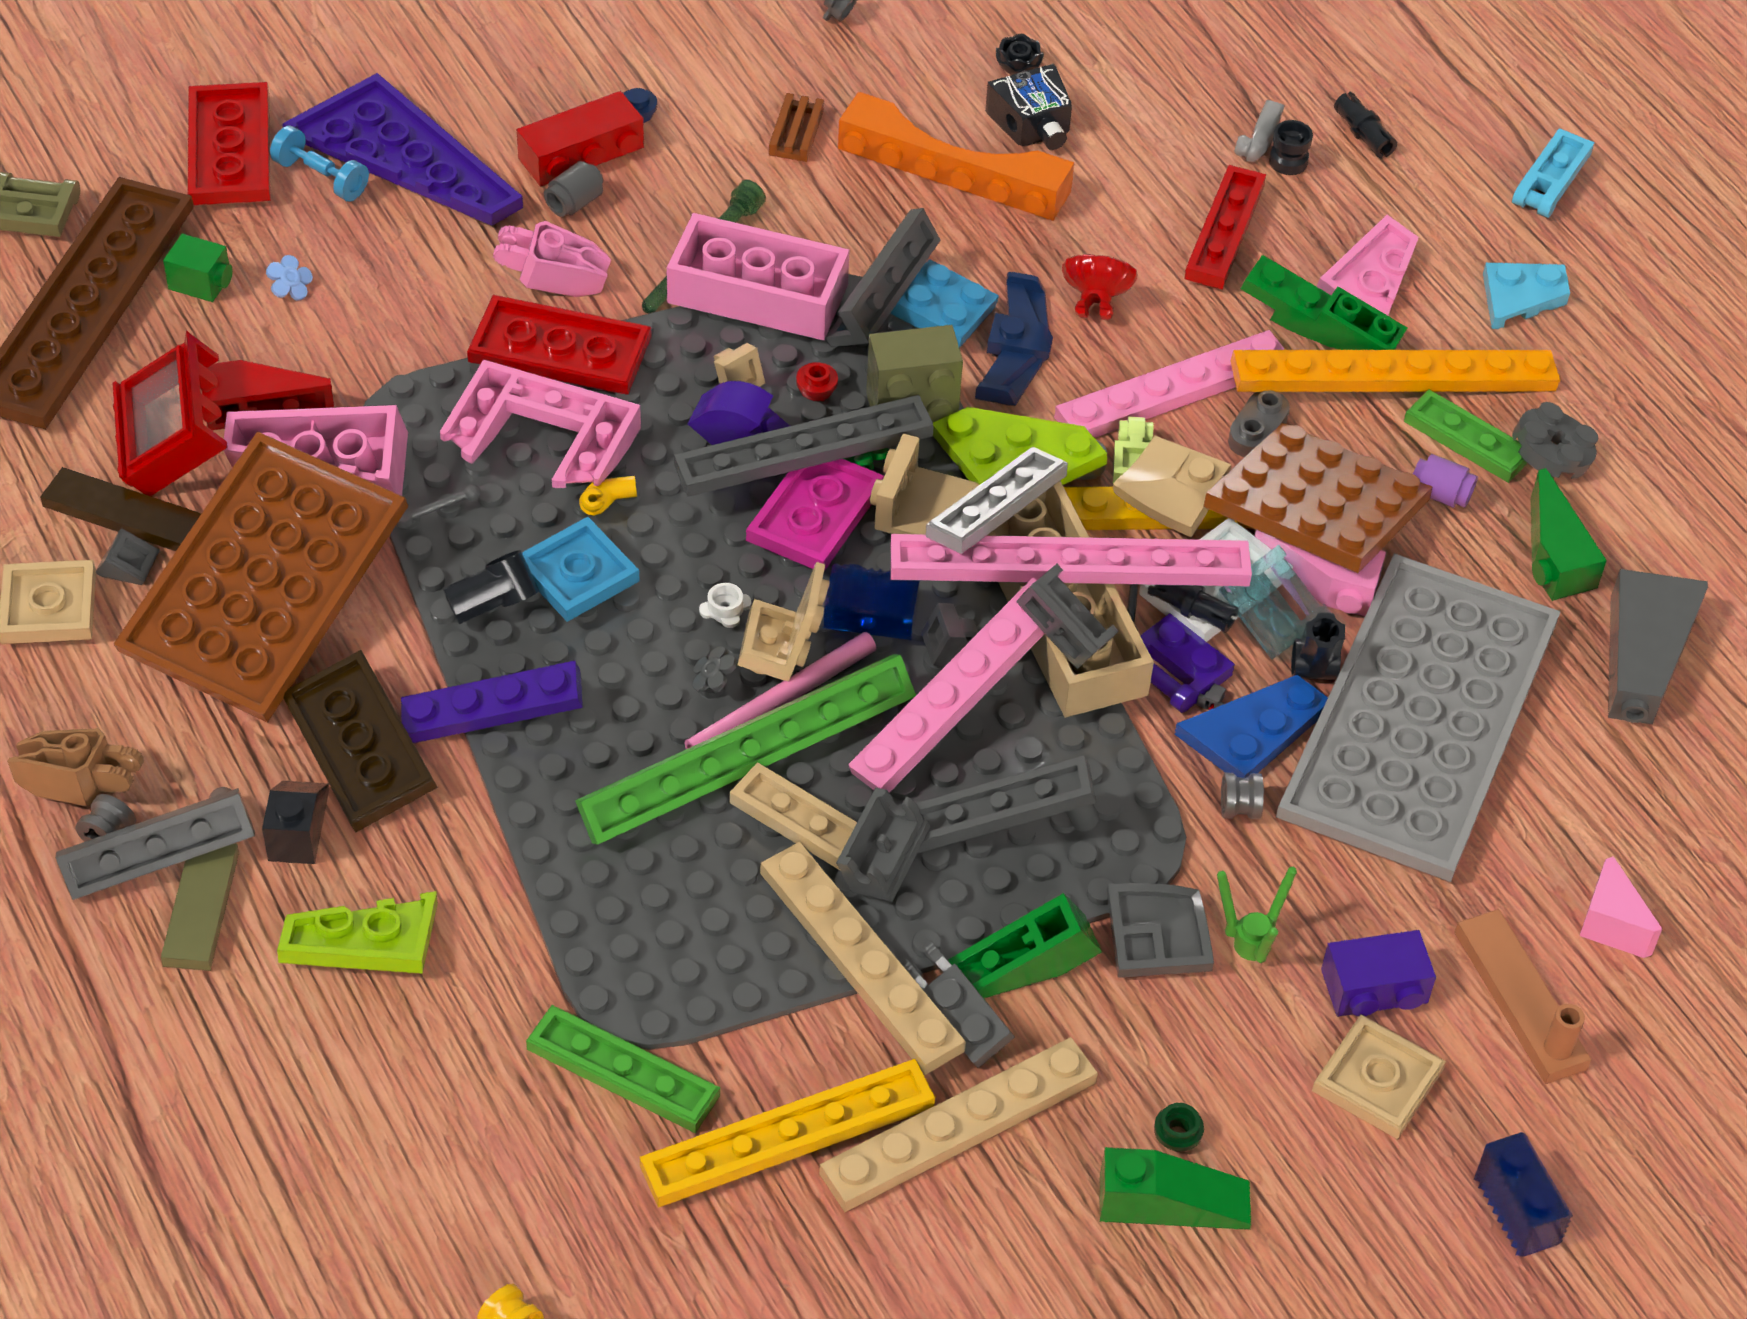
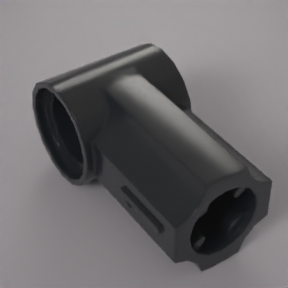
M521 550L505 554L486 564L484 570L442 588L459 624L500 605L503 607L514 605L539 592Z
M1319 612L1312 621L1306 623L1302 638L1294 639L1291 657L1292 677L1298 675L1305 679H1337L1341 666V649L1345 640V624L1340 623L1335 618L1334 613Z

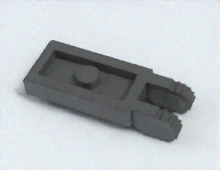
M929 939L922 947L933 964H937L943 973L928 984L922 977L923 973L914 962L906 959L901 964L966 1041L965 1054L979 1068L1014 1039L1015 1036L955 963L951 965L937 946Z

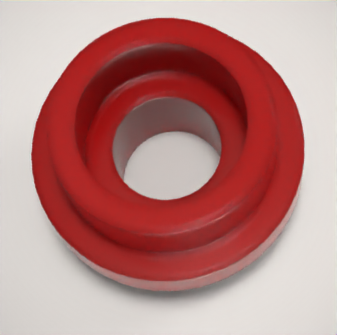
M820 362L808 363L798 370L796 385L805 398L811 401H823L828 399L837 388L838 374L828 364Z

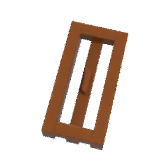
M786 93L769 143V156L807 162L824 112V99L816 98L815 103H809V96L801 95L800 101L794 100V94ZM796 111L785 146L782 147L780 145L791 112ZM805 113L811 114L800 149H794Z

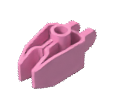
M547 221L536 224L534 231L510 225L501 227V230H499L498 240L500 245H497L494 249L493 258L502 266L505 265L507 268L520 271V281L526 288L574 297L602 292L611 259L594 242Z

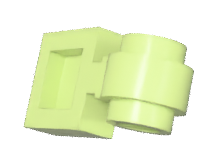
M1128 416V421H1119L1118 440H1115L1113 484L1134 464L1153 438L1154 424L1153 422H1145V417Z

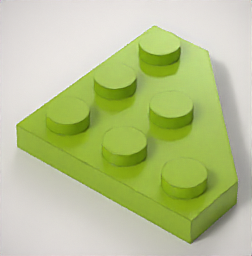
M966 407L933 422V437L967 479L979 485L1031 447H1035L1068 463L1067 476L1060 480L1062 485L1107 465V452L1085 426L973 407Z

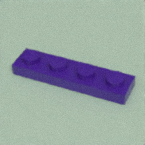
M574 660L401 697V722L412 742L417 743L583 708L581 671Z

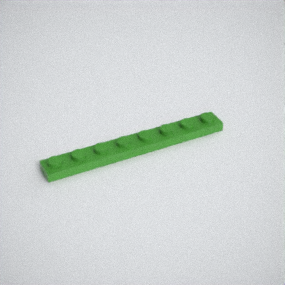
M893 654L575 800L591 842L597 845L744 777L757 762L766 767L914 698L916 693L902 656Z

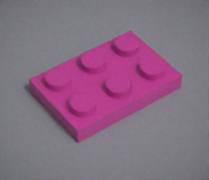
M845 459L788 472L746 529V541L812 569L816 562L825 564V571L872 505L870 504V497L876 479L883 480L884 475Z

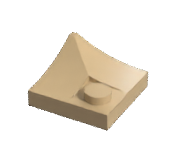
M1154 435L1134 464L1114 482L1113 491L1125 502L1150 518L1192 537L1209 509L1203 507L1206 492L1231 470V464Z

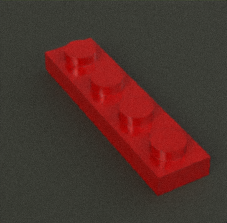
M1228 165L1186 266L1185 280L1223 290L1265 186L1266 174Z

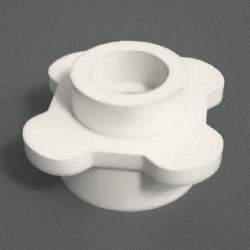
M719 583L709 590L708 601L700 604L699 613L703 618H713L717 622L722 623L724 627L733 628L740 623L739 617L743 611L751 608V598L743 594L741 589L734 584Z

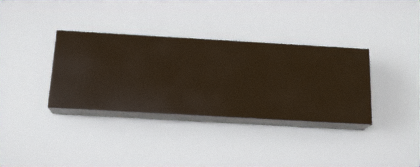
M64 467L60 469L40 496L42 506L117 532L123 528L146 542L173 551H177L202 514Z

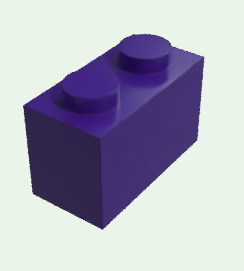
M1420 930L1328 943L1321 967L1337 1017L1346 1015L1359 1017L1360 1014L1368 1016L1376 1011L1393 1008L1403 1010L1417 1008L1429 1002L1436 980V975Z

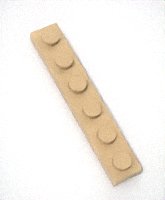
M800 842L761 862L760 874L910 1058L916 1059L924 1075L965 1052L966 1041Z
M1070 1037L821 1163L819 1175L843 1211L847 1212L1096 1084L1098 1073Z

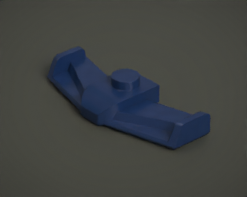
M1008 272L1006 277L1008 315L995 313L987 345V353L999 356L982 382L976 387L975 399L1016 406L1043 362L1049 359L1053 336L1049 331L1046 292L1040 279L1034 275Z

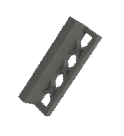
M924 208L910 209L838 311L840 317L825 337L830 347L869 343V334L878 332L941 241Z

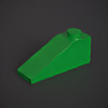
M1547 468L1538 470L1530 498L1533 577L1539 586H1543L1552 601L1597 589L1607 560Z
M1062 893L953 956L948 961L951 965L954 963L983 998H988L1061 976L1102 953V950L1085 914Z
M1105 1147L1099 1177L1100 1222L1250 1230L1251 1204L1249 1180L1157 1150Z

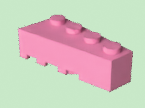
M397 405L227 412L224 440L227 441L228 448L223 451L232 468L258 431L402 496L408 431Z

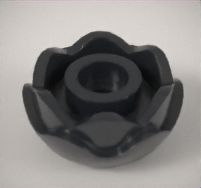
M1022 33L1009 38L1004 37L1000 42L999 48H996V59L1000 67L1010 75L1038 68L1044 56V52H1041L1039 41L1030 39Z

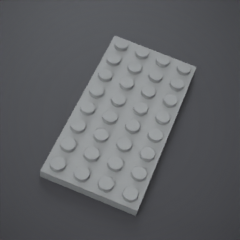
M1394 553L1281 799L1276 818L1451 882L1561 611Z

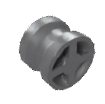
M1224 772L1221 784L1222 817L1233 819L1237 814H1246L1250 819H1261L1264 801L1262 774L1251 773L1247 778L1237 777L1234 773Z
M100 794L93 800L90 806V814L82 816L77 822L75 829L79 837L86 842L134 825L136 817L133 811L121 800L107 794Z

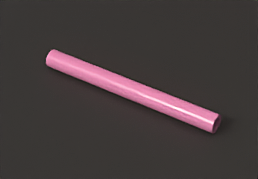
M867 632L861 633L792 675L789 682L782 681L685 741V748L693 747L803 696L875 652L876 644L874 639Z

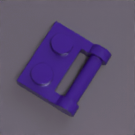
M1171 613L1140 635L1151 658L1184 683L1181 685L1155 663L1153 664L1150 683L1171 699L1170 704L1181 713L1186 712L1197 703L1200 693L1205 695L1207 691H1210L1213 684L1221 685L1233 675L1235 664Z

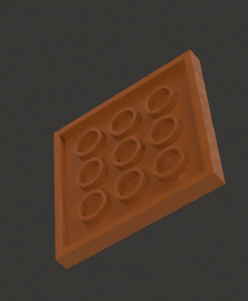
M1282 423L1206 492L1203 507L1359 573L1430 500L1433 486L1421 483L1420 479L1414 474L1397 471L1381 464L1379 460L1373 457L1361 456L1344 449L1337 442L1325 441L1306 433L1305 430L1298 426Z

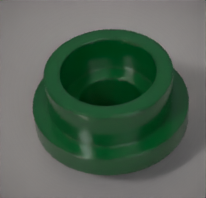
M1170 1104L1162 1109L1155 1119V1136L1164 1147L1179 1152L1191 1150L1200 1143L1203 1137L1204 1124L1202 1118L1188 1104ZM1178 1126L1183 1128L1186 1132H1175L1171 1128Z

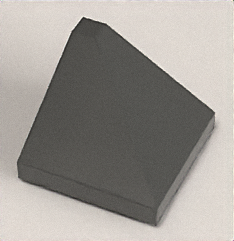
M121 528L99 564L96 574L109 579L142 585L160 550Z

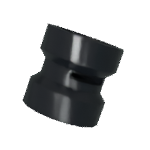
M1286 120L1280 122L1275 127L1273 136L1274 146L1271 149L1269 159L1270 165L1275 171L1284 175H1297L1307 168L1309 160L1308 150L1313 139L1312 129L1307 124L1296 120Z

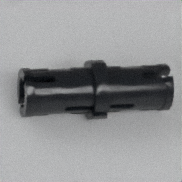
M1348 92V96L1346 93L1339 96L1334 104V109L1350 125L1352 134L1357 139L1361 138L1377 158L1382 159L1383 154L1385 157L1391 155L1397 147V141L1382 126L1380 117L1374 111L1368 110L1353 92Z
M1150 585L1147 591L1148 595L1155 596L1181 609V615L1187 618L1193 615L1219 628L1224 633H1227L1235 622V619L1231 618V616L1236 617L1239 611L1238 607L1206 593L1205 587L1200 585Z

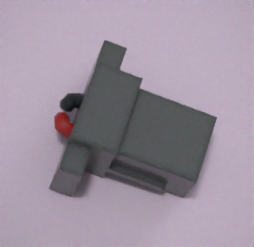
M1213 684L1210 691H1207L1205 695L1199 694L1196 705L1206 710L1224 705L1222 700L1224 699L1226 688Z

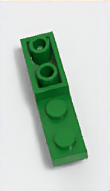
M1264 255L1257 261L1241 287V290L1275 310L1270 319L1271 321L1291 332L1334 349L1395 350L1408 327L1339 286L1330 295Z

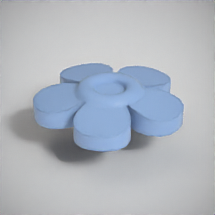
M285 255L280 263L272 262L266 269L267 277L271 280H276L271 286V291L279 298H283L290 293L294 300L299 301L305 298L308 293L305 285L312 281L313 276L307 267H300L297 270L299 262L296 257Z

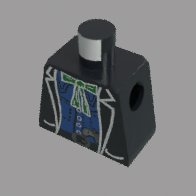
M1054 64L992 80L987 84L986 113L1019 146H1028L1043 141L1049 150H1056L1065 144L1067 140L1066 134L1070 130L1072 104Z

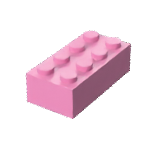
M693 213L667 266V303L825 340L848 286L850 250Z

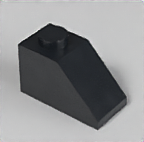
M281 781L270 790L262 826L268 861L315 864L329 794V783Z

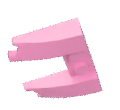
M483 360L440 430V439L444 442L452 440L461 448V457L473 464L494 440L512 413L579 433L553 476L552 487L566 488L568 483L593 482L594 486H599L616 468L640 431V405Z

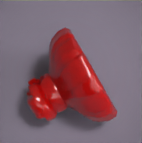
M1077 255L1067 258L1062 265V272L1066 282L1081 293L1080 301L1075 305V313L1080 318H1087L1090 306L1094 303H1100L1099 315L1101 320L1112 319L1114 314V307L1110 305L1112 297L1129 291L1138 276L1136 268L1129 263L1104 255Z

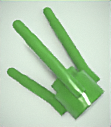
M1295 867L1288 868L1268 914L1264 915L1259 912H1253L1245 915L1240 920H1237L1227 874L1225 871L1217 873L1218 886L1227 922L1225 934L1234 938L1235 951L1242 958L1259 963L1266 961L1271 946L1278 935V929L1275 928L1277 918L1297 874Z

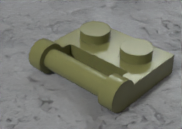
M0 172V230L61 237L72 207L79 201V181L65 179L63 183L16 178L13 177L12 173Z

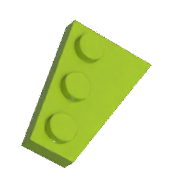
M437 891L421 893L419 901L395 904L394 898L377 900V907L350 911L345 906L288 914L285 918L277 948L278 963L423 974L438 905Z

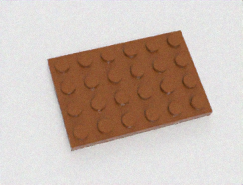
M257 431L114 642V646L118 652L268 723L282 702L284 693L291 688L408 508V503L405 497Z

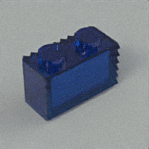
M836 563L832 566L824 605L823 628L855 633L867 632L870 635L912 640L919 601L920 580H891L890 570L884 572L882 569L876 571L873 568L867 570L865 567L856 564L840 566Z
M1520 1132L1487 1143L1473 1180L1480 1182L1478 1188L1485 1190L1483 1196L1489 1198L1488 1205L1494 1207L1492 1213L1499 1215L1497 1221L1503 1223L1502 1230L1508 1232L1506 1238L1513 1240L1511 1246L1517 1248L1516 1255L1525 1257L1560 1244L1563 1241L1562 1238L1565 1237L1564 1233L1567 1232L1566 1228L1569 1227L1568 1223L1571 1222L1570 1218L1573 1215L1527 1135Z

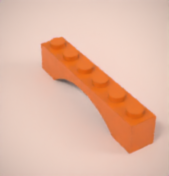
M859 91L839 119L838 149L1052 221L1056 218L1072 190L1075 162L1038 150L1024 153L994 154L952 146L933 138L917 128L903 116L894 103Z

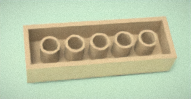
M1061 481L1057 482L986 535L1089 538ZM999 582L1008 602L1028 583ZM1064 583L1106 630L1112 625L1119 630L1111 640L1078 669L1046 634L1031 647L1064 717L1148 696L1154 661L1114 584Z

